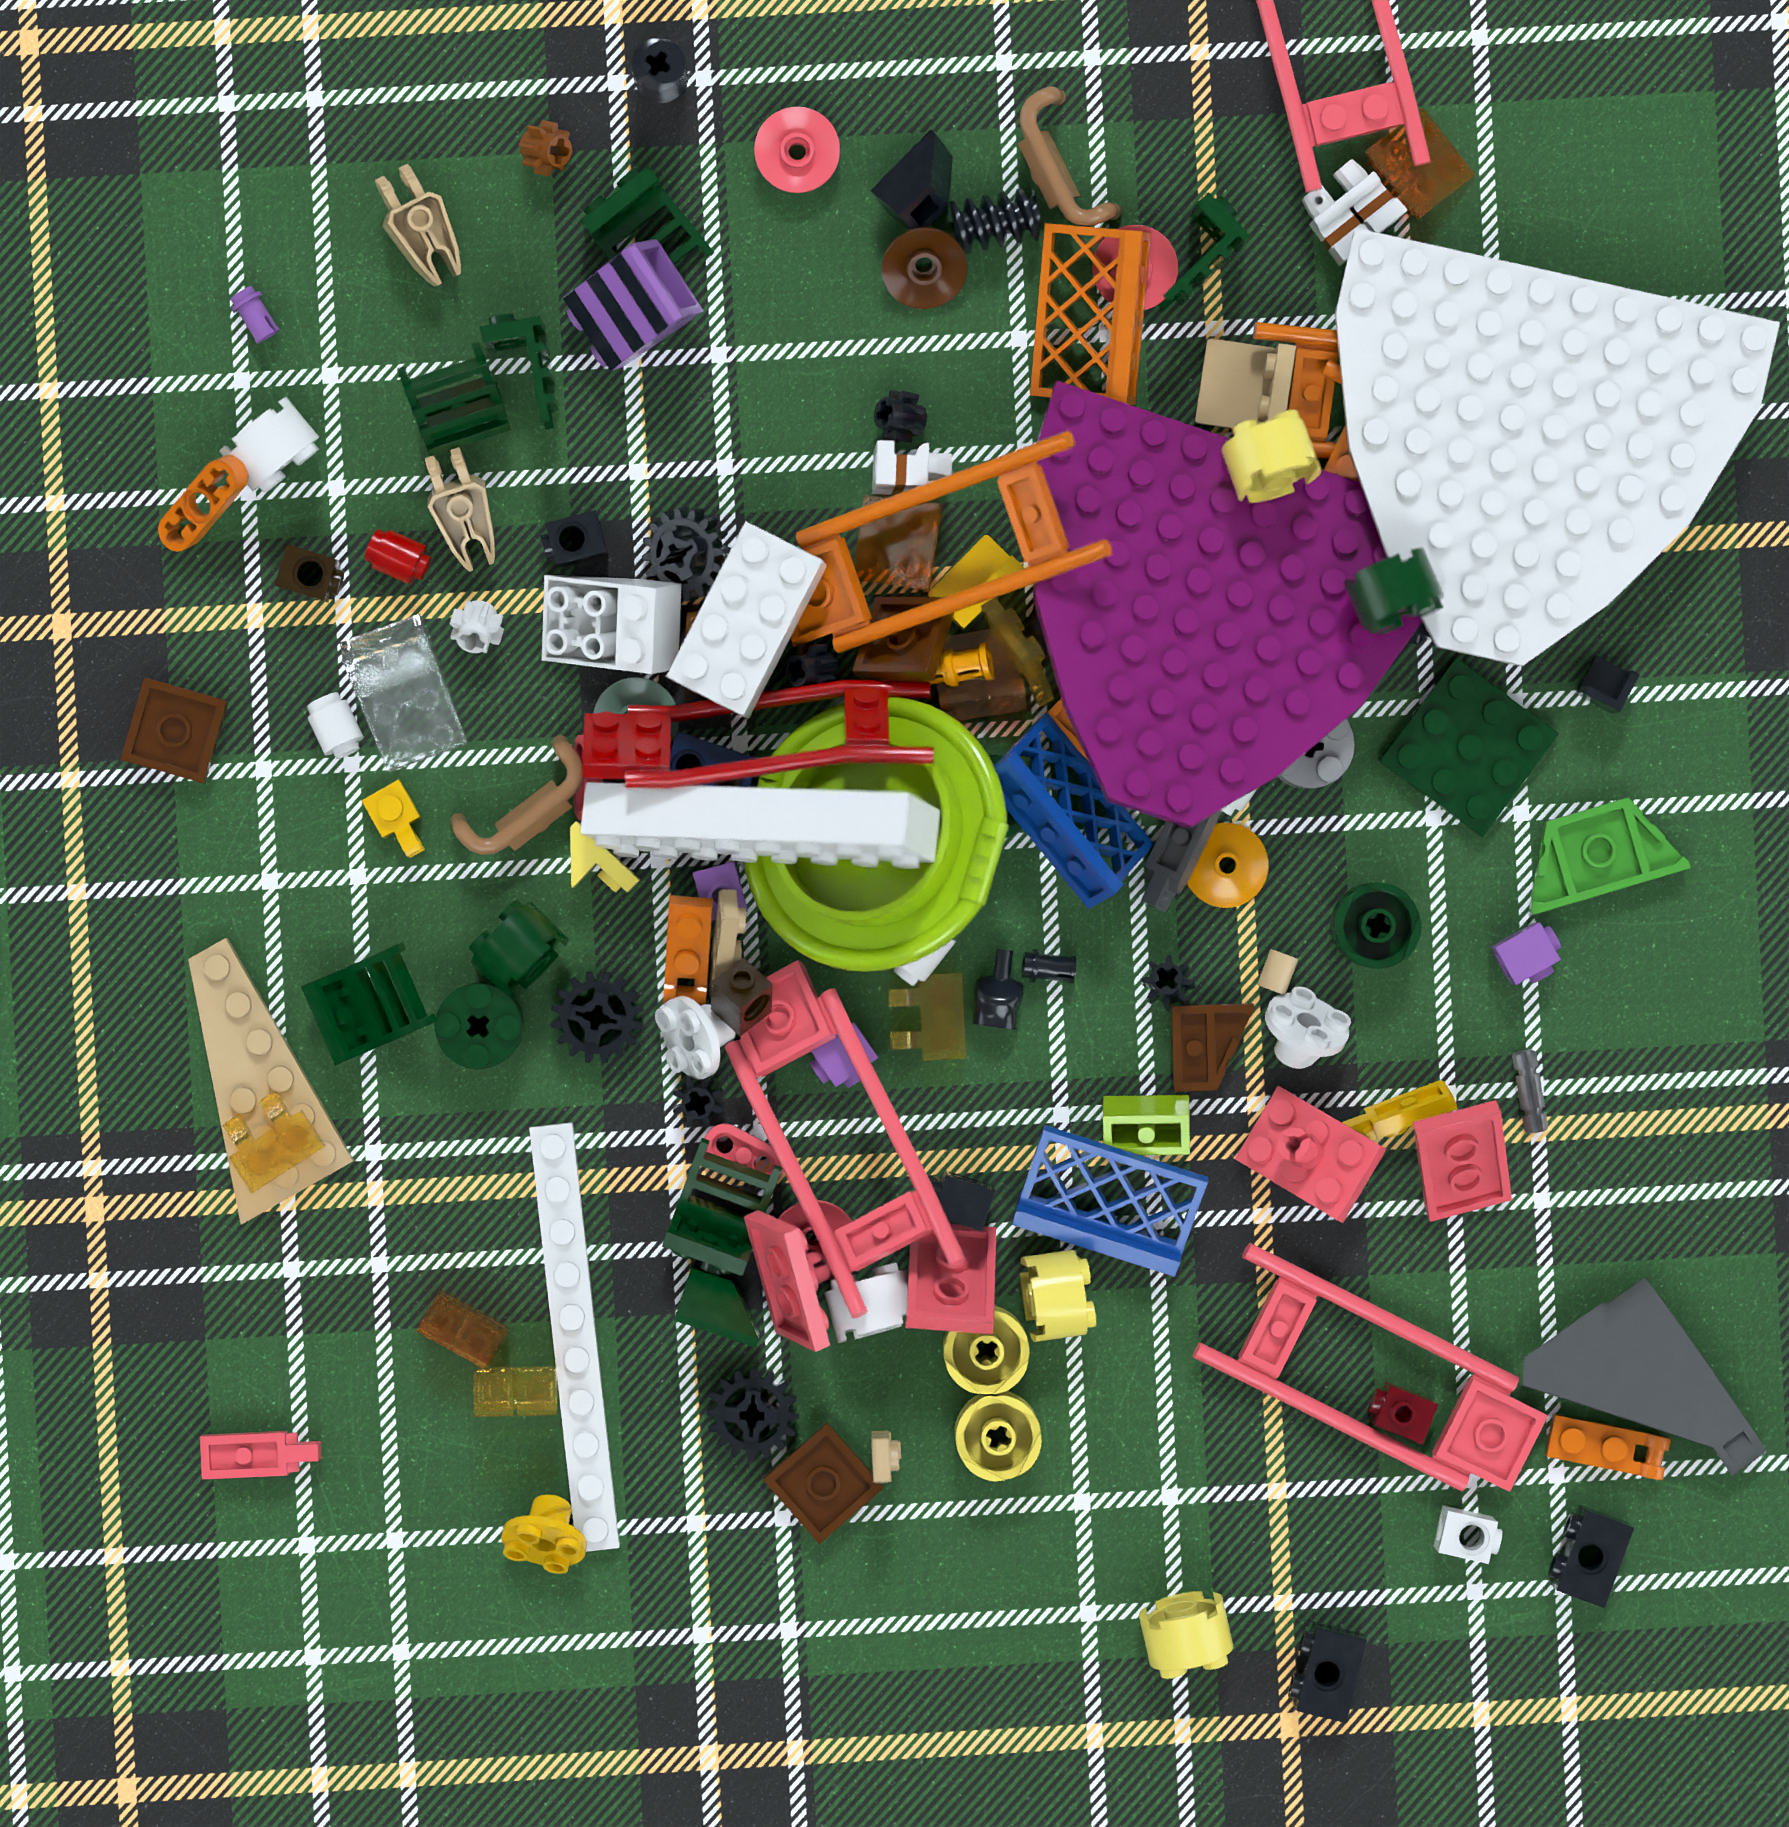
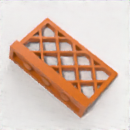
M1045 223L1030 396L1051 397L1053 389L1042 388L1043 369L1054 360L1059 363L1070 377L1064 383L1069 385L1075 383L1078 388L1087 391L1089 390L1080 380V377L1097 363L1107 375L1106 393L1096 394L1129 405L1136 404L1151 232ZM1055 233L1071 234L1081 247L1065 263L1054 252ZM1080 235L1095 237L1086 244ZM1104 237L1119 238L1118 257L1105 267L1091 248ZM1084 254H1087L1100 270V273L1082 287L1068 268ZM1053 261L1058 266L1054 273H1052ZM1117 266L1115 279L1110 272ZM1061 274H1064L1078 292L1062 306H1059L1050 295L1051 283ZM1105 277L1115 289L1114 300L1101 310L1087 292ZM1083 297L1096 313V316L1079 330L1066 315L1065 311ZM1049 304H1050V306L1054 309L1055 312H1053V313L1048 317ZM1113 310L1111 322L1106 315ZM1060 317L1074 335L1056 350L1046 338L1047 326ZM1101 320L1111 332L1110 344L1097 353L1083 335ZM1079 340L1092 356V359L1075 373L1061 354ZM1046 347L1051 355L1044 360ZM1109 353L1107 365L1102 358Z

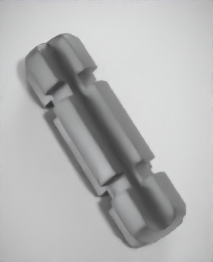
M1531 1049L1514 1052L1512 1056L1514 1070H1518L1519 1073L1516 1076L1520 1107L1521 1110L1525 1111V1115L1522 1116L1524 1130L1530 1134L1544 1132L1548 1129L1546 1113H1542V1107H1545L1540 1073H1536L1535 1067H1539L1537 1053Z

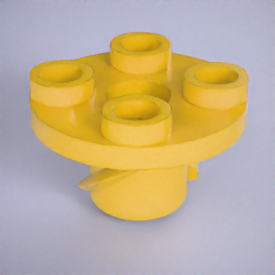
M551 1494L536 1497L532 1502L529 1516L515 1517L505 1523L501 1535V1541L504 1545V1556L513 1561L526 1560L543 1565L544 1569L551 1573L564 1574L568 1572L570 1565L580 1562L585 1557L587 1549L585 1536L579 1530L569 1525L572 1513L570 1503L562 1497Z

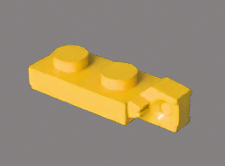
M1439 1080L1364 1108L1365 1114L1341 1123L1370 1140L1376 1141V1139L1384 1136L1396 1137L1407 1131L1408 1127L1413 1126L1412 1122L1449 1113L1458 1108L1454 1096L1445 1081Z

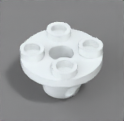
M1295 987L1291 993L1280 994L1274 997L1265 1012L1266 1024L1272 1034L1278 1039L1274 1047L1275 1055L1283 1064L1292 1068H1306L1311 1066L1320 1057L1339 1053L1344 1048L1349 1037L1350 1017L1343 1011L1336 1010L1327 1003L1317 999L1311 990L1304 987Z
M678 996L667 1001L663 1007L655 1012L656 1023L662 1031L668 1049L666 1051V1060L669 1067L675 1073L683 1071L686 1075L697 1080L713 1075L720 1064V1047L732 1042L736 1033L711 1011V1005L705 1004L700 1006L687 996Z

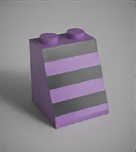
M657 239L632 244L563 298L569 307L566 312L570 321L578 330H584L592 342L590 349L593 356L603 367L607 366L610 371L623 368L704 312Z

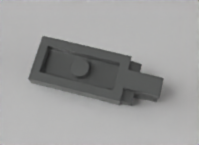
M1222 810L1190 829L1168 821L1165 822L1144 866L1148 869L1145 879L1150 882L1141 899L1142 902L1157 910L1166 912L1175 893L1180 895L1184 886L1187 885Z

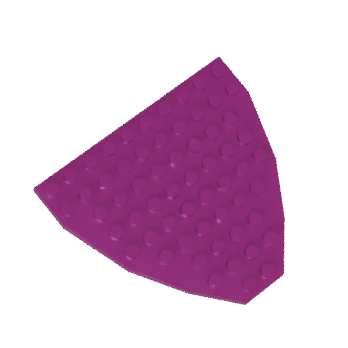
M1056 381L1037 442L1062 432L1070 431L1074 437L1075 445L1070 449L1038 460L1037 463L1042 466L1069 545L1067 551L1070 552L1103 539L1108 540L1112 548V554L1108 557L1033 584V599L1063 707L1107 802L1190 829L1276 778L1361 707L1419 627L1422 620L1418 615L1405 617L1402 619L1403 627L1382 636L1379 633L1371 635L1370 631H1364L1343 582L1346 579L1356 580L1355 573L1387 559L1360 482L1321 469L1319 476L1307 485L1304 478L1292 483L1295 491L1285 496L1264 502L1249 503L1247 495H1245L1243 501L1238 499L1222 453L1223 445L1230 438Z

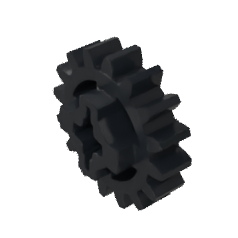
M689 506L675 508V511L661 513V521L651 522L649 525L654 536L645 537L642 541L650 547V553L642 555V560L651 561L652 567L646 572L647 577L657 575L659 581L681 583V597L685 601L708 596L725 562L724 555L729 554L732 547L723 546L721 541L728 535L727 531L717 532L715 527L718 518L710 517L704 519L705 510L702 508L690 511Z
M592 971L586 972V983L583 984L576 977L571 978L570 982L573 990L569 992L560 989L558 994L564 999L563 1005H552L551 1008L552 1011L560 1014V1020L551 1023V1027L556 1029L562 1028L564 1032L557 1042L563 1044L570 1041L572 1047L569 1055L572 1057L580 1050L584 1051L586 1063L592 1061L594 1054H599L602 1062L608 1063L609 1052L612 1050L619 1057L625 1055L622 1044L626 1042L635 1045L637 1040L630 1033L632 1029H643L644 1025L634 1020L635 1014L644 1011L643 1006L632 1005L631 1000L636 997L637 991L633 990L625 993L622 989L626 979L623 977L615 984L610 983V972L608 971L603 973L601 980H595ZM595 988L593 1000L585 1005L572 1004L580 993ZM611 992L622 1001L626 1015L616 1013L609 1002ZM600 1005L603 1007V1014L617 1020V1022L601 1023L599 1028L595 1029L592 1027V1020L578 1014V1012L594 1011L596 1006ZM569 1019L578 1021L584 1029V1042L572 1031ZM616 1029L623 1031L615 1041L600 1046L602 1034L608 1030Z
M757 1366L752 1367L750 1376L744 1377L743 1372L739 1368L735 1369V1381L731 1383L728 1379L722 1377L720 1384L724 1391L722 1393L712 1391L710 1394V1398L718 1404L706 1409V1415L716 1417V1421L708 1426L709 1432H721L722 1435L717 1441L719 1447L726 1445L728 1442L733 1445L731 1449L732 1457H736L742 1449L746 1450L748 1461H753L755 1451L761 1450L766 1459L770 1458V1446L774 1444L777 1448L783 1450L785 1443L781 1438L782 1435L794 1436L795 1429L788 1424V1421L799 1419V1412L789 1410V1406L797 1401L796 1395L785 1396L783 1392L786 1390L788 1382L783 1380L776 1385L773 1382V1370H770L763 1378L759 1377ZM746 1386V1395L737 1403L729 1402V1404H725L733 1392ZM762 1387L775 1395L780 1406L767 1402L761 1395ZM752 1395H755L757 1410L765 1413V1416H758L757 1422L754 1424V1432L750 1431L748 1416L741 1415L740 1412L748 1409ZM725 1421L736 1423L744 1432V1440L735 1436L729 1430ZM780 1423L773 1434L759 1441V1432L768 1424Z

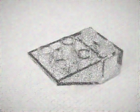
M421 614L340 642L344 667L387 772L468 744L436 651Z

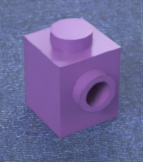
M735 861L693 872L699 897L713 898L712 921L716 918L718 895L721 889L736 890L738 908H745L746 912L748 911Z
M1533 922L1490 946L1508 982L1513 985H1517L1528 978L1532 984L1544 979L1554 972L1551 965L1561 960L1556 952L1561 948L1557 936L1550 926L1543 928L1540 922Z
M853 1021L851 1024L872 1063L878 1056ZM836 1035L837 1038L811 1051L816 1059L809 1064L823 1084L831 1080L835 1087L844 1083L849 1088L859 1082L860 1078L839 1036Z

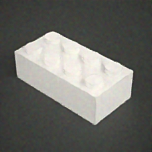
M745 521L666 677L749 720L827 565L823 560Z

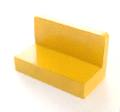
M985 535L929 591L928 597H946L1019 571L1024 566L1012 555L1009 556L990 536ZM994 598L954 612L952 621L964 630Z

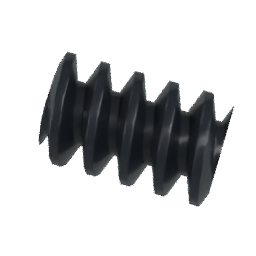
M662 38L650 39L640 44L634 51L631 60L632 75L637 90L646 100L657 104L669 103L685 92L688 84L685 56L680 46L673 40ZM663 66L667 67V73L660 71ZM652 69L660 71L657 76H653Z
M1034 186L1032 187L1030 199L1027 198L1021 188L1016 189L1013 202L1010 201L1004 191L1000 192L997 205L995 206L987 194L982 196L980 208L978 209L971 198H966L962 212H960L954 200L949 201L954 237L961 243L967 254L972 252L974 240H978L984 251L988 250L990 237L993 236L1001 248L1005 247L1007 234L1010 233L1017 244H1022L1024 231L1026 230L1029 231L1034 241H1039L1041 220Z

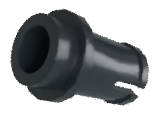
M1033 949L1032 953L1024 952L1022 977L1029 978V981L1035 983L1036 979H1044L1073 984L1076 974V956L1066 957L1039 954L1038 949Z

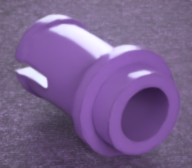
M249 286L230 298L234 305L231 310L233 313L238 311L254 337V341L256 344H259L279 332L280 328L275 324L260 300L262 296L261 291L255 292L254 288Z

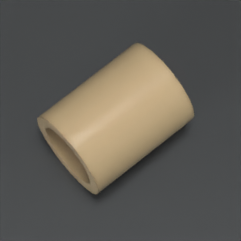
M1270 949L1257 985L1285 995L1298 959Z

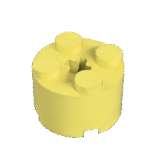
M1296 410L1282 412L1276 415L1273 420L1258 424L1256 420L1242 422L1232 429L1234 437L1228 440L1222 447L1227 468L1238 499L1243 501L1245 495H1247L1249 503L1264 502L1285 496L1295 491L1292 483L1304 478L1307 485L1321 473V468L1305 423L1300 419Z
M1074 1250L1021 1257L1020 1264L1028 1267V1272L1020 1273L1026 1321L1035 1320L1037 1331L1029 1332L1033 1342L1086 1335L1087 1328L1096 1326L1093 1302L1086 1301L1084 1285L1090 1284V1270L1086 1258L1081 1259Z
M994 1306L992 1334L946 1331L943 1340V1355L949 1374L960 1387L971 1393L984 1395L1003 1393L1015 1386L1027 1370L1030 1348L1025 1330L1013 1314L1001 1307ZM980 1341L986 1344L991 1341L995 1342L993 1349L996 1355L990 1359L987 1355L981 1358L977 1357L979 1353L977 1344Z
M1005 1391L989 1395L978 1394L963 1406L956 1419L954 1435L959 1456L965 1466L980 1478L995 1482L1014 1478L1028 1471L1039 1455L1042 1440L1037 1416L1032 1407L1023 1398L1012 1392ZM999 1426L1005 1427L1004 1431L1008 1437L1007 1441L998 1440L996 1445L991 1444V1437L988 1431L990 1429L997 1430Z
M1202 1591L1176 1594L1155 1601L1157 1610L1147 1614L1146 1607L1139 1612L1150 1666L1160 1670L1162 1678H1176L1184 1675L1186 1669L1203 1666L1204 1669H1217L1228 1664L1227 1655L1233 1650V1641L1221 1594L1213 1592L1214 1600L1204 1599Z

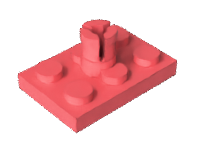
M1277 1086L1235 1159L1343 1223L1387 1149L1282 1087Z
M1496 1100L1412 1122L1425 1211L1430 1222L1512 1200L1502 1117Z
M759 1210L744 1216L775 1333L814 1352L830 1346L826 1331L829 1328L828 1318L819 1306L816 1291L818 1290V1284L835 1278L822 1248L818 1247L815 1251L805 1254L808 1250V1244L804 1234L798 1227Z
M950 1224L966 1259L964 1263L956 1267L949 1266L934 1230H931L932 1232L910 1243L906 1328L992 1334L994 1325L996 1227L984 1226L983 1231H979L960 1224Z

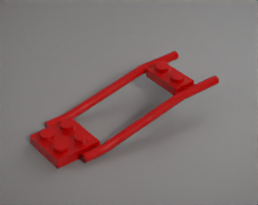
M840 680L762 692L754 710L844 697L845 746L670 771L671 722L734 713L733 711L711 700L672 706L628 705V714H614L612 712L585 713L582 778L626 779V788L672 789L842 763L933 764L934 747L889 746L888 697L930 698V681Z

